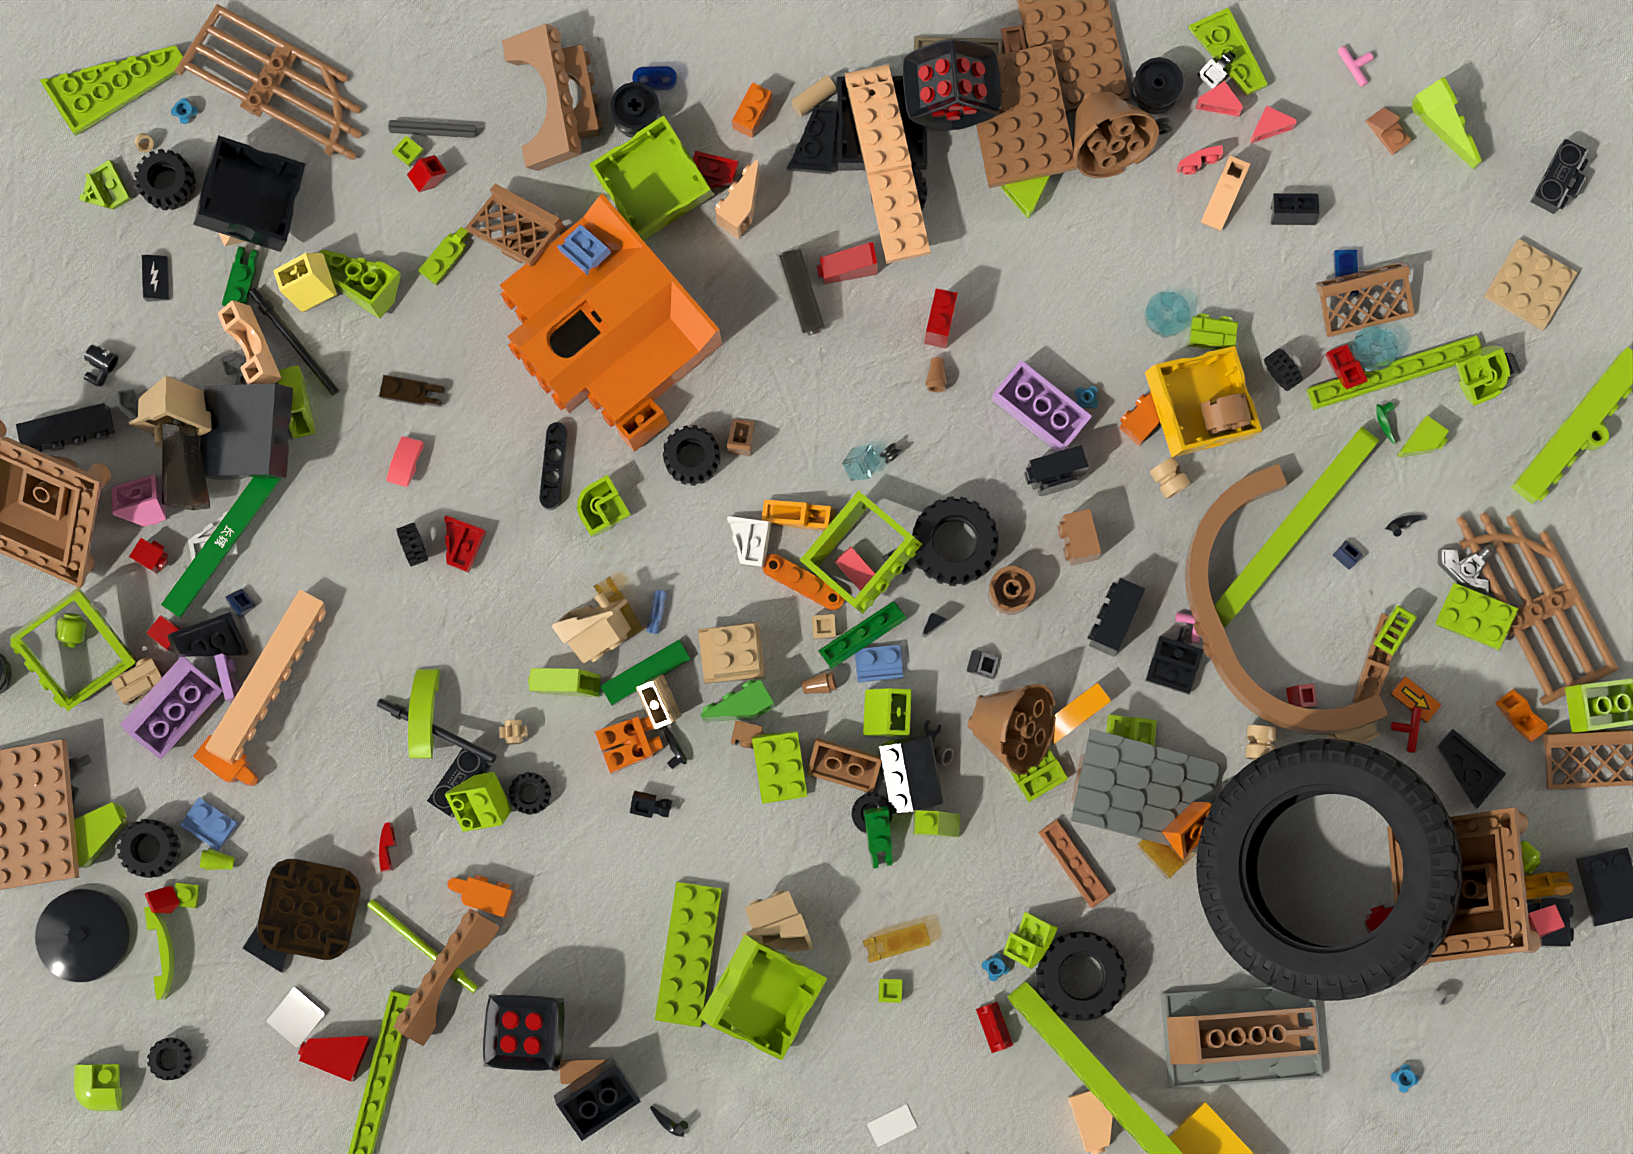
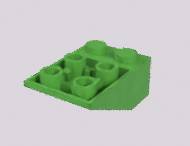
M752 679L742 685L743 689L735 693L733 690L722 697L723 701L717 705L713 702L705 706L700 716L703 722L757 719L774 709L775 705L761 680L755 681Z

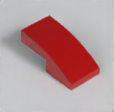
M1347 344L1326 352L1325 356L1346 390L1368 381L1359 361H1355Z
M390 822L384 823L380 836L379 864L381 872L393 871L389 848L397 846L393 823Z

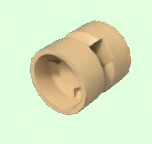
M1175 457L1167 459L1149 472L1155 483L1161 484L1159 489L1166 499L1171 498L1191 484L1185 473L1179 472L1181 467Z
M1248 725L1246 739L1250 743L1246 745L1245 758L1255 760L1276 749L1273 746V742L1277 741V728Z

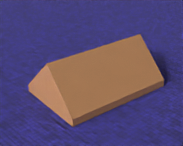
M816 738L806 775L873 793L882 760L881 756Z

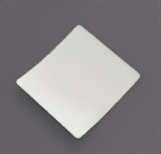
M293 988L266 1022L295 1047H299L325 1013L296 988Z

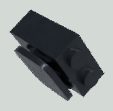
M1080 445L1029 460L1024 476L1027 485L1031 484L1033 490L1039 488V496H1046L1076 486L1079 482L1078 477L1085 475L1089 466L1083 447Z

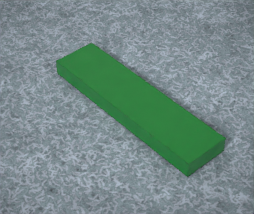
M892 601L819 649L818 652L830 669H833L907 620V618L895 601Z
M677 640L600 685L611 706L637 692L636 687L641 683L662 674L666 675L691 659L680 640Z

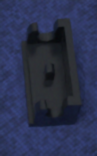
M1273 193L1270 210H1272L1271 225H1316L1319 216L1318 194Z

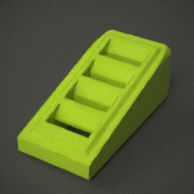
M1395 605L1373 644L1393 656L1417 616L1399 605ZM1397 614L1407 619L1406 624L1395 618ZM1392 622L1401 626L1403 628L1402 631H1399L1396 628L1392 627ZM1387 630L1398 635L1397 639L1386 634ZM1384 637L1394 644L1390 647L1383 643L1381 639Z

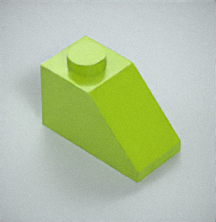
M1426 415L1397 456L1402 458L1429 454L1437 448L1441 450L1448 441L1445 436L1449 430Z

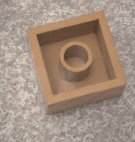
M1086 509L1063 515L1057 529L1060 539L1064 538L1065 547L1063 548L1065 560H1069L1071 566L1097 560L1101 550L1091 510Z

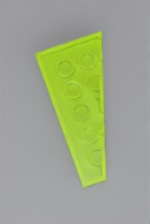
M176 45L151 51L149 54L137 57L131 56L127 57L126 60L111 61L83 68L78 72L59 74L58 77L44 78L39 81L72 133L76 136L177 74L175 69L183 56Z

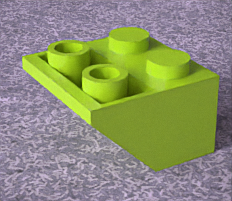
M884 688L865 690L863 736L909 738L912 689Z
M495 772L474 775L445 793L462 832L501 826L512 810Z

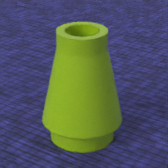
M210 848L208 850L203 849L199 868H205V871L233 870L235 856H229Z

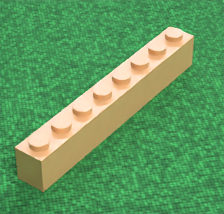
M299 589L205 748L209 753L232 765L235 760L238 761L242 757L245 750L243 746L247 740L250 741L255 735L257 722L265 718L268 712L266 707L271 700L274 701L280 692L278 687L282 680L286 681L292 671L290 667L294 661L297 662L303 653L301 648L304 643L312 639L315 633L313 628L317 621L320 623L325 617L326 607L323 601Z

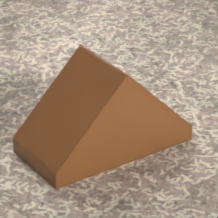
M732 419L727 442L729 454L751 456L755 421Z

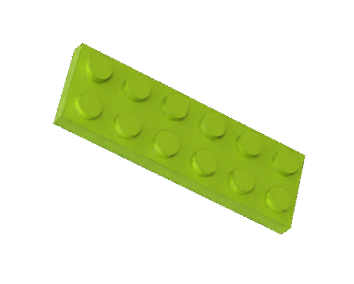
M676 882L655 1021L701 1027L702 1019L699 1016L705 1004L722 888Z

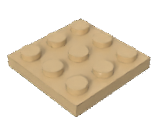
M1518 239L1484 297L1543 331L1577 272Z

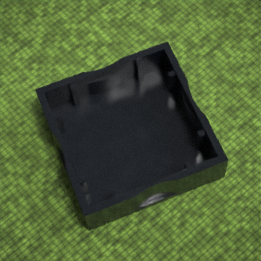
M837 76L838 171L865 170L845 76ZM894 76L892 80L911 165L915 166V170H927L926 126L916 124L909 119L905 106L903 76Z
M218 135L210 156L193 225L281 252L287 242L294 214V201L300 189L306 163L275 153L263 152L250 145Z
M276 383L204 386L206 411L211 412L212 430L201 435L198 476L214 480L243 479L246 477L259 479L287 478L288 429L291 420L293 388Z

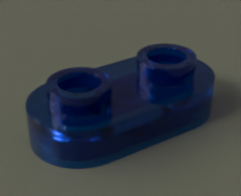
M669 66L639 67L632 75L633 82H640V79L643 77L647 78L648 81L644 84L651 87L654 91L670 90L677 83L676 72ZM664 77L670 78L668 82L662 81Z

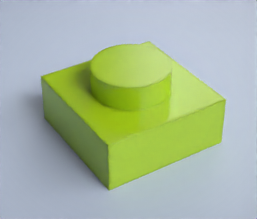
M405 135L393 149L392 154L410 168L424 150Z
M176 882L175 893L179 900L178 906L197 909L201 886Z
M879 979L878 1002L902 1003V979Z

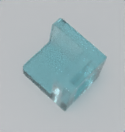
M870 444L853 447L842 464L850 480L856 481L869 479L880 462Z

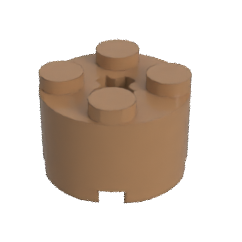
M1245 393L1217 398L1213 403L1207 401L1200 404L1209 436L1229 429L1233 431L1251 424V416Z
M1017 566L1003 567L991 579L988 588L989 600L1000 613L1008 615L1021 613L1029 607L1034 598L1035 582L1031 574ZM1009 586L1017 589L1014 595L1007 593Z

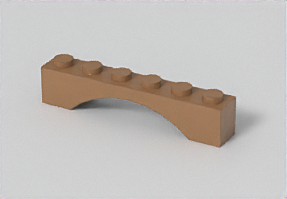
M470 908L461 918L455 932L448 938V943L442 952L437 955L430 971L424 975L422 983L410 997L408 1005L399 1014L393 1027L402 1035L424 1046L436 1028L437 1005L448 978L465 959L477 951L488 947L500 927Z

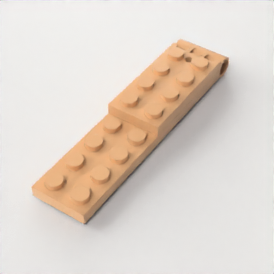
M889 64L844 73L886 264L929 255L931 251Z

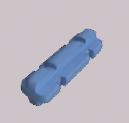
M658 589L654 592L653 598L655 600L652 601L649 615L650 623L648 622L646 629L650 634L659 633V622H661L665 606L663 602L666 601L667 596L664 590Z

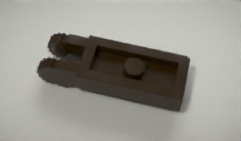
M383 375L379 397L381 399L420 406L441 407L442 401L436 398H426L427 391L439 394L444 393L445 388L428 384L427 382Z

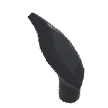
M1402 516L1391 521L1385 529L1392 531L1393 535L1398 537L1402 534L1401 529L1415 522L1426 520V516Z
M663 726L662 728L670 749L675 754L667 764L671 769H674L680 763L686 764V756L671 731L666 726Z
M653 1105L650 1107L657 1121L665 1130L675 1136L684 1137L683 1131L688 1128L686 1121L682 1120L676 1124L669 1117L659 1112Z

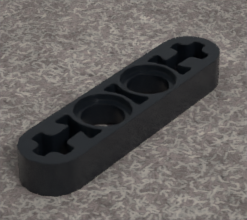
M559 422L550 424L546 431L539 496L540 503L546 510L556 509L561 502L568 433L566 427ZM556 428L563 432V435L558 436V443H563L562 446L557 444L549 445L550 442H555V437L551 432L555 431ZM553 449L561 452V457L557 461H552L548 457L549 452ZM551 471L557 472L559 475L555 483H549L546 480V475ZM545 486L549 488L558 487L557 491L554 489L552 491V496L556 501H552L551 505H548L547 501L544 500V498L549 496V489H545Z

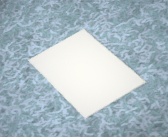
M907 1104L867 1123L877 1147L918 1128Z

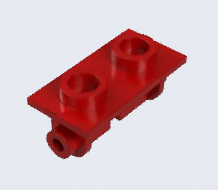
M998 1001L977 1008L976 1012L991 1053L1014 1046Z

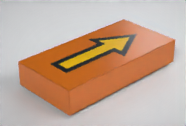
M1406 676L1402 678L1390 693L1392 697L1411 712L1414 706L1421 707V720L1425 723H1428L1441 706L1438 701Z

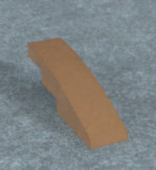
M1382 612L1380 614L1352 699L1354 703L1378 694L1380 695L1390 668L1389 664L1392 655L1375 646L1373 642L1387 620L1388 614ZM1392 622L1391 626L1400 631L1401 626ZM1387 630L1386 634L1397 639L1398 635ZM1384 637L1381 639L1383 643L1390 647L1394 644Z

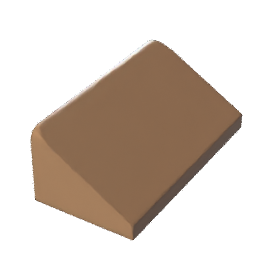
M607 1059L560 1060L561 1084L573 1083Z

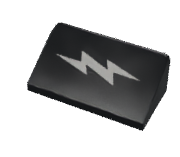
M142 255L143 298L146 302L169 300L167 256Z

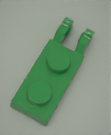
M239 246L237 248L235 262L232 264L221 304L223 307L232 300L247 305L249 292L251 291L256 273L255 267L259 254L258 250L253 249L251 251L248 265H244L242 262L245 255V247Z
M887 806L864 810L867 845L873 869L879 868L877 852L882 851L885 854L884 860L886 865L891 866L893 862L889 810Z

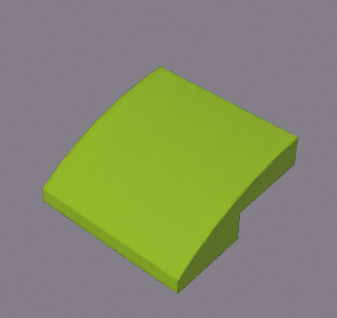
M1107 715L1106 733L1155 746L1157 720Z
M1048 749L1037 767L1032 766L1027 770L1029 771L1028 774L1018 775L1010 772L1028 802L1033 801L1068 780L1050 749Z
M1024 912L1018 933L1010 932L1003 954L1033 969L1051 945L1058 927L1032 913Z

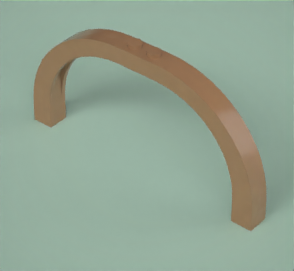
M1279 464L1244 477L1223 492L1207 510L1193 534L1186 559L1185 583L1189 607L1195 621L1194 629L1197 635L1202 637L1204 653L1207 657L1211 658L1218 675L1226 687L1245 707L1260 718L1287 730L1305 734L1325 735L1352 731L1388 716L1379 694L1345 707L1324 710L1294 706L1272 696L1256 684L1239 663L1211 598L1208 564L1214 540L1224 522L1238 509L1285 488L1287 482Z

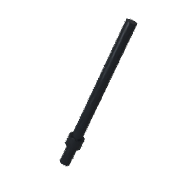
M256 288L252 289L249 294L259 305L258 309L262 314L268 316L332 396L337 394L339 389L274 311L275 307L269 300H265Z
M382 698L378 700L377 707L390 712L394 718L408 721L409 712L406 711L405 707L399 704L394 705ZM433 724L432 734L491 763L495 762L496 754Z

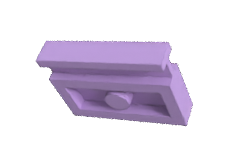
M215 655L214 658L225 700L232 703L241 688L240 682L236 681L234 673L237 672L236 664L227 655Z

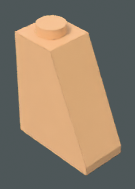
M1090 1090L1069 1096L1068 1100L1085 1151L1092 1154L1106 1151L1105 1147L1110 1145L1113 1115Z

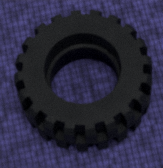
M950 496L945 500L939 499L934 501L933 505H928L923 510V513L918 516L913 527L912 536L921 542L922 545L915 552L916 555L913 558L916 559L919 569H922L929 579L933 578L939 584L947 583L949 586L962 584L963 586L973 580H978L989 570L998 550L999 534L996 530L994 519H991L986 508L982 509L979 506L980 503L974 500L970 502L966 497L954 499V496ZM949 521H959L965 523L973 530L976 537V548L969 558L961 562H950L938 555L934 548L933 538L936 530L942 524Z
M1076 931L1054 939L1036 968V984L1040 991V996L1054 1012L1064 1018L1077 1021H1089L1100 1018L1113 1010V1007L1121 1000L1123 991H1125L1127 970L1124 967V959L1118 953L1119 950L1115 945H1112L1108 939L1096 933ZM1075 954H1086L1093 957L1102 968L1103 981L1101 987L1094 995L1087 998H1075L1069 995L1060 983L1059 972L1062 964L1067 958Z

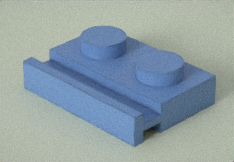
M581 224L564 239L565 242L562 245L557 246L559 251L586 275L589 274V270L592 267L596 268L611 254L610 250Z
M900 645L863 648L855 653L858 683L903 679Z
M199 797L180 826L219 851L238 823Z

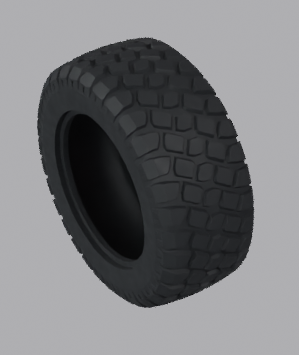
M1315 739L1291 743L1274 749L1245 766L1227 783L1211 806L1202 827L1196 857V877L1201 905L1212 931L1223 948L1243 969L1260 981L1282 992L1312 1000L1341 1001L1362 998L1384 991L1409 977L1431 957L1443 941L1454 919L1462 885V860L1455 828L1443 803L1428 783L1409 766L1384 751L1362 743L1339 739ZM1325 794L1355 797L1373 807L1386 820L1394 832L1403 860L1401 890L1388 917L1378 928L1362 939L1336 947L1310 943L1285 929L1266 906L1260 891L1257 872L1260 847L1274 821L1296 803Z

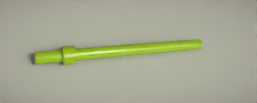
M374 899L368 903L367 906L435 962L439 954ZM460 967L456 968L451 974L450 978L454 982L462 984L471 993L474 994L479 988L478 985L466 976V972Z

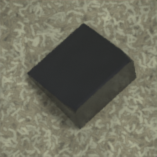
M1506 352L1505 356L1510 369V377L1508 378L1521 374L1514 354Z
M935 613L930 614L922 632L923 637L926 638L943 626L947 619Z
M973 650L967 672L994 679L999 657L983 651Z

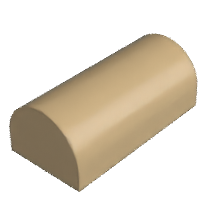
M826 75L795 97L791 102V106L802 117L813 109L815 105L817 106L835 93L837 88L830 77Z

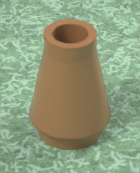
M931 358L925 382L927 390L930 392H943L948 385L943 358Z
M825 671L801 682L804 694L832 693L833 690L837 689L833 672L827 673Z

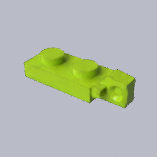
M461 226L454 235L449 233L419 268L418 272L437 286L464 253L466 247L464 241L469 237V232Z

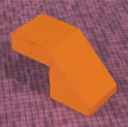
M1514 689L1495 702L1496 706L1515 730L1528 741L1533 742L1549 729L1547 723L1532 712L1528 701Z

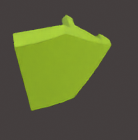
M107 160L93 169L90 174H85L87 179L83 194L80 193V201L114 210L133 199L113 161Z

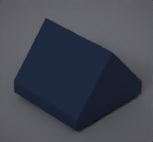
M1345 540L1332 556L1350 570L1362 557V553Z
M243 589L237 590L225 597L226 602L240 619L256 606Z

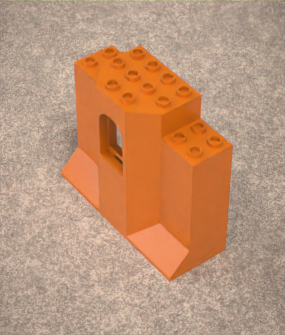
M603 193L593 203L584 217L550 243L532 267L527 264L523 265L499 285L502 290L500 295L503 301L511 310L513 308L516 309L515 313L522 323L507 336L510 341L508 346L513 355L518 360H522L525 369L532 377H537L539 385L547 394L549 392L552 393L551 397L561 411L566 409L570 413L588 398V401L596 410H602L603 419L610 427L618 424L649 398L653 401L656 400L722 345L719 328ZM580 224L611 252L596 268L592 267L588 275L557 248L558 245H562L565 242L564 239ZM582 310L599 330L600 334L574 356L563 358L557 355L551 348L550 337ZM595 311L602 319L600 323L591 315L592 312Z

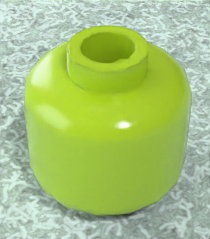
M64 613V616L57 619L55 638L62 642V646L74 648L76 644L82 643L85 640L87 622L82 619V615Z
M1523 840L1521 841L1524 874L1530 875L1541 864L1539 860L1541 854L1528 841Z

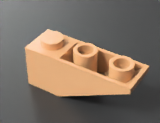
M1229 156L1200 223L1220 231L1222 230L1249 169V163Z

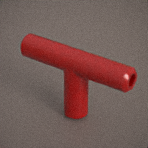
M1416 706L1412 709L1410 724L1392 722L1390 728L1391 731L1409 733L1406 751L1410 753L1416 752L1422 708Z

